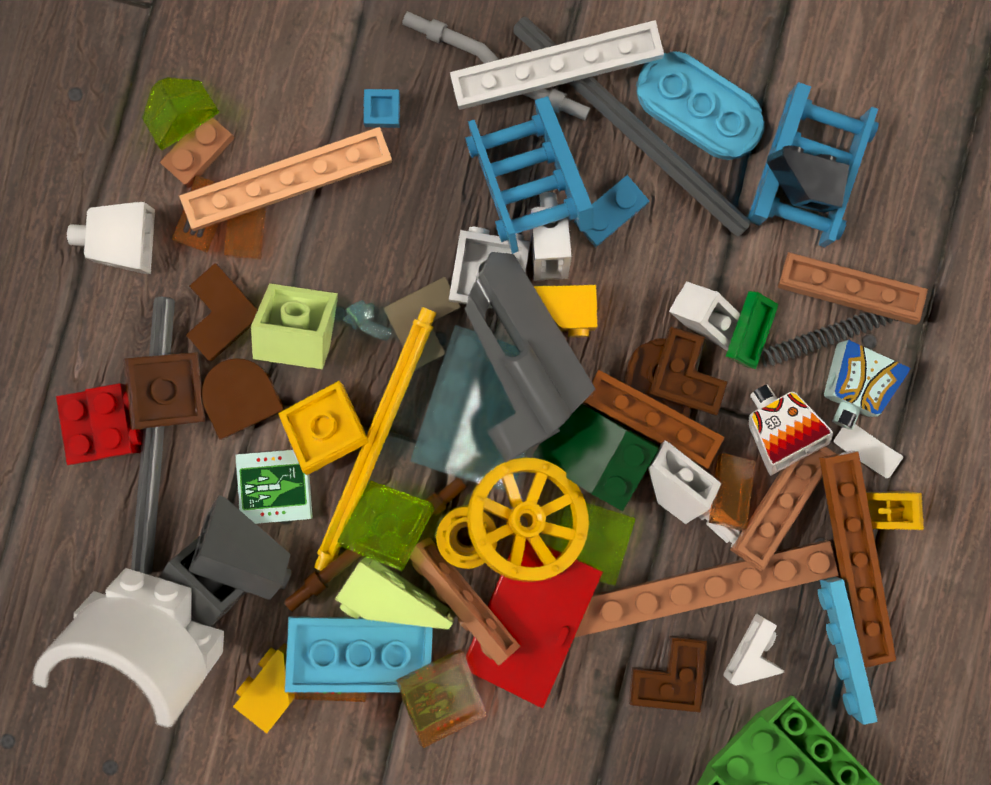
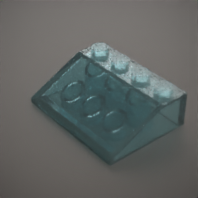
M455 325L410 461L479 483L488 472L505 462L487 431L516 414L475 331ZM496 339L506 356L514 357L520 354L516 346ZM526 452L516 458H524ZM519 473L513 474L515 482ZM502 479L493 488L505 491Z

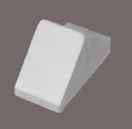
M756 613L723 674L729 682L738 686L784 672L779 666L761 656L763 651L767 652L772 647L776 639L774 631L777 625Z

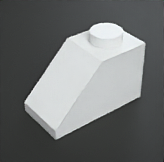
M687 281L669 310L687 328L725 350L729 348L740 317V313L718 292Z
M666 440L661 443L648 468L658 504L685 524L710 509L721 485V482Z

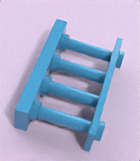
M798 82L788 94L768 155L782 149L784 146H798L803 148L806 154L813 156L818 154L832 155L837 158L836 162L850 165L843 205L841 208L829 211L826 218L779 202L780 198L775 197L779 182L766 160L747 218L751 223L761 225L768 217L772 218L775 215L823 231L818 246L825 248L835 242V240H839L845 230L846 220L842 218L867 142L870 143L873 140L879 123L875 122L878 109L871 107L858 120L813 105L812 100L807 99L811 86ZM806 118L854 133L849 152L801 137V133L797 132L800 120L804 121Z
M548 96L535 100L537 115L532 116V120L480 136L475 120L468 121L471 136L465 137L471 158L478 157L500 220L495 221L500 241H508L512 254L519 252L516 238L517 233L567 217L569 220L576 219L580 232L594 228L593 206ZM536 134L537 137L543 135L545 143H542L541 148L490 164L486 149ZM547 161L548 164L554 163L556 170L553 171L551 176L504 191L499 189L496 180L497 176ZM554 189H558L559 192L564 190L567 199H564L563 204L513 220L510 219L506 208L507 204Z

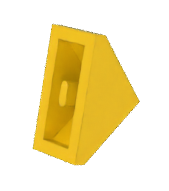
M909 491L866 492L873 529H924L922 493Z

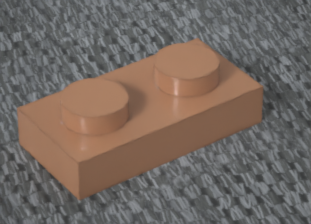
M205 112L160 163L185 186L190 188L235 137L208 112Z

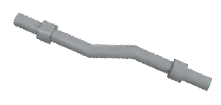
M408 11L404 16L403 25L426 34V38L438 44L443 41L476 55L483 63L500 60L484 43L448 29L446 23L436 19L429 21ZM544 88L523 94L534 100L548 96L554 112L559 113L563 111L584 121L590 111V107L566 98V93L556 89L549 91Z

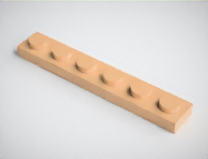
M378 127L179 195L191 229L196 231L392 163V158L382 131Z

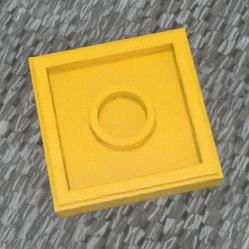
M340 381L278 413L302 472L306 475L369 443L346 389Z

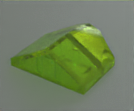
M168 77L157 81L151 88L142 119L158 147L163 151L219 114L220 111L200 80Z

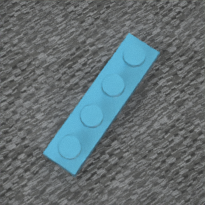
M835 576L820 580L821 589H818V597L822 608L827 610L830 623L826 624L828 638L831 644L836 646L838 658L834 660L838 677L840 680H844L847 692L843 694L845 709L849 715H852L863 725L878 722L844 579Z

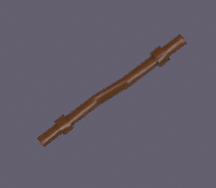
M458 476L439 493L434 491L424 500L425 504L396 528L350 546L319 573L314 571L304 579L305 584L284 600L286 607L293 612L311 596L320 595L328 588L327 583L358 558L402 541L434 514L438 516L447 509L446 504L466 489V484Z

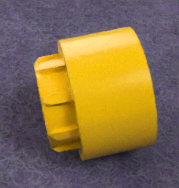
M469 505L458 506L449 511L441 520L436 534L437 547L443 558L453 566L464 569L475 568L485 563L473 545H463L457 537V533L461 528L468 527L467 513ZM483 510L484 530L488 534L496 530L497 526L491 515ZM498 541L491 544L494 549H496Z

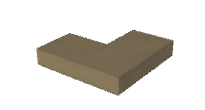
M446 277L383 308L403 347L412 328L414 319L417 320L422 307L436 312L433 323L461 309L459 303L449 301L451 287ZM434 330L430 332L415 371L446 355Z

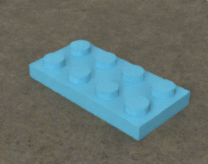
M289 616L284 690L285 692H404L431 678L433 627L366 620L363 617L355 619L353 617Z

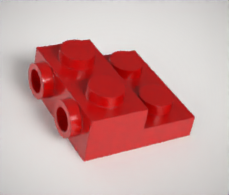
M118 383L56 396L67 465L140 453L139 445L142 444V430H131L126 384Z

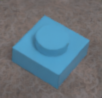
M364 89L363 124L365 127L399 128V90Z

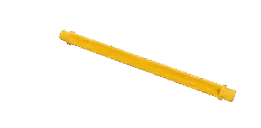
M422 307L417 320L414 319L412 328L367 433L369 443L363 445L322 544L317 551L319 556L314 568L319 571L338 557L339 550L427 339L433 330L431 325L436 312Z

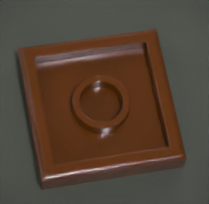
M198 352L123 359L131 430L205 422Z

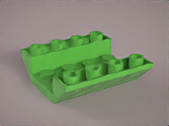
M790 695L757 712L708 762L697 785L881 784Z

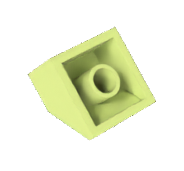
M269 283L251 325L253 359L323 369L331 344L338 293Z

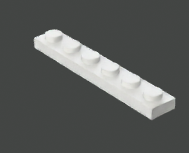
M656 20L453 71L450 72L458 108L461 110L663 58L664 52Z

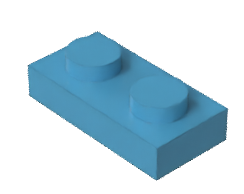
M626 175L592 204L594 228L582 231L583 234L596 248L649 203V199L631 178ZM574 219V223L579 228L576 219Z

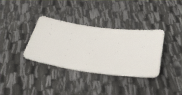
M856 424L852 430L842 427L834 439V443L846 452L858 451L860 461L885 478H890L903 459L901 454L886 446Z

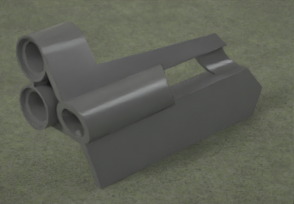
M491 252L484 268L472 286L464 309L516 414L487 431L506 463L560 432L559 427L595 390V387L515 255ZM489 304H491L520 352L519 355L514 357L506 356L485 322L484 316Z

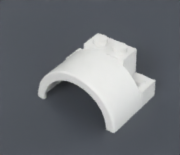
M125 568L106 589V595L93 591L73 613L74 620L37 661L33 673V683L46 687L48 685L49 673L61 660L74 657L99 660L129 676L150 700L155 712L156 724L171 727L223 653L224 631L191 621L192 588Z

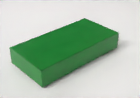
M748 291L725 357L746 368L756 369L779 304L759 292Z

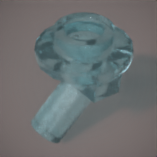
M361 300L345 310L348 315L343 318V321L352 325L354 330L360 328L366 334L387 341L389 339L391 328L371 321L374 317L373 311L375 306L373 303L366 304L364 300Z

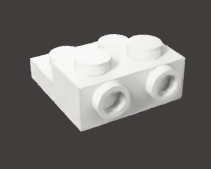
M469 227V231L460 230L449 295L450 302L467 304L472 286L484 268L491 252L512 254L508 241L501 242L499 236L489 235L490 231L485 228ZM516 234L519 252L513 254L525 272L530 241H525L523 235Z

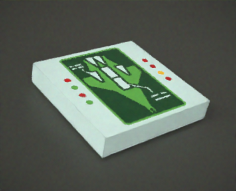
M294 450L236 455L239 510L255 524L313 518L310 475L302 472Z

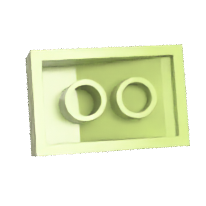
M367 555L359 562L335 598L342 603L340 609L355 619L361 616L366 620L449 629L453 624L455 616L453 610L370 555Z

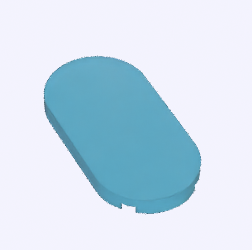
M670 51V53H664L662 59L647 62L643 66L637 81V96L643 109L650 116L708 154L725 160L737 159L748 154L760 141L764 132V121L761 107L756 99L698 60L683 52Z

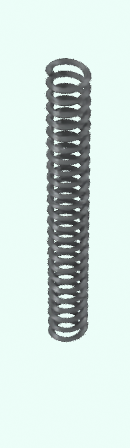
M869 312L865 314L860 313L859 316L854 315L853 318L848 317L846 321L834 322L833 326L829 324L827 328L815 329L814 333L808 332L807 335L796 336L794 340L782 341L781 345L777 343L775 347L769 346L768 350L763 348L761 354L764 367L767 366L764 355L765 351L768 354L770 364L775 366L771 349L774 351L777 362L781 364L782 360L777 347L781 349L784 361H788L784 344L787 346L789 356L794 359L795 354L790 346V342L794 344L797 356L801 357V350L797 340L800 341L803 353L807 354L808 349L803 341V337L807 339L809 350L814 352V345L810 335L813 336L816 348L820 350L821 344L816 336L817 332L820 335L822 345L827 347V340L823 330L826 331L828 342L833 345V336L836 342L840 343V335L843 340L847 339V334L853 338L854 333L858 336L860 335V329L863 333H866L867 328L872 331L873 325L879 328L880 323L885 326L887 320L888 323L892 324L893 319L880 315L877 318L873 313H870V319L868 317ZM849 321L852 322L853 330H852L851 326L849 325ZM842 323L845 324L846 331H845V329L843 328ZM836 325L839 327L840 335L836 329ZM829 328L832 329V331H833V336H832V334L830 333Z

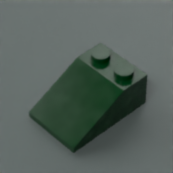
M582 403L559 427L560 432L538 445L533 456L555 464L566 472V478L623 512L658 451L659 446Z

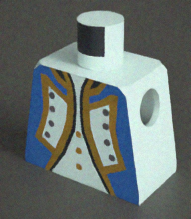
M850 340L838 343L824 392L825 398L840 404L832 422L852 430L859 414L867 417L879 416L909 373L910 368Z

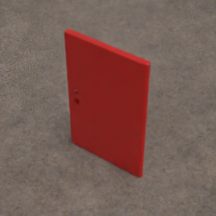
M526 539L521 566L528 568L544 566ZM546 545L555 559L563 553ZM576 559L563 572L540 581H516L501 575L487 607L517 641L520 647L498 666L493 659L484 654L480 643L474 637L462 663L464 671H468L543 709L604 571Z

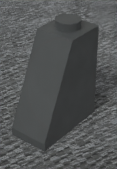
M218 495L207 512L189 572L270 600L279 589H285L291 576V569L287 568L290 553L229 500Z

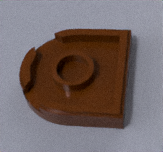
M228 359L217 364L207 374L202 386L203 405L219 440L226 439L285 410L268 373L256 363L246 359Z

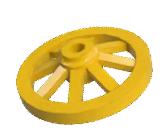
M516 458L496 466L477 484L470 498L467 524L475 550L490 568L509 579L534 582L558 575L577 559L587 539L589 517L581 490L577 484L566 478L564 470L542 459ZM514 473H535L525 502H522L513 476ZM500 479H502L512 509L487 498L492 487ZM546 479H549L561 489L564 495L540 507L537 502ZM570 505L573 517L572 529L546 522V516ZM483 510L506 520V525L486 534L483 525ZM521 516L526 517L528 521L527 527L520 523ZM539 533L569 540V543L563 553L555 559ZM512 534L514 539L510 559L507 561L495 551L491 544ZM526 539L544 566L535 568L521 566Z

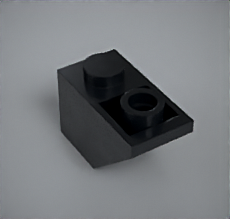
M784 146L782 149L768 155L767 164L792 205L822 213L842 207L850 165L836 162L837 158L832 155L818 154L813 156L806 154L804 149L798 146Z

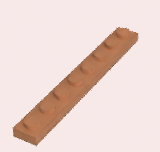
M824 540L777 551L773 554L765 569L760 571L743 559L593 594L575 637L839 576L831 542Z

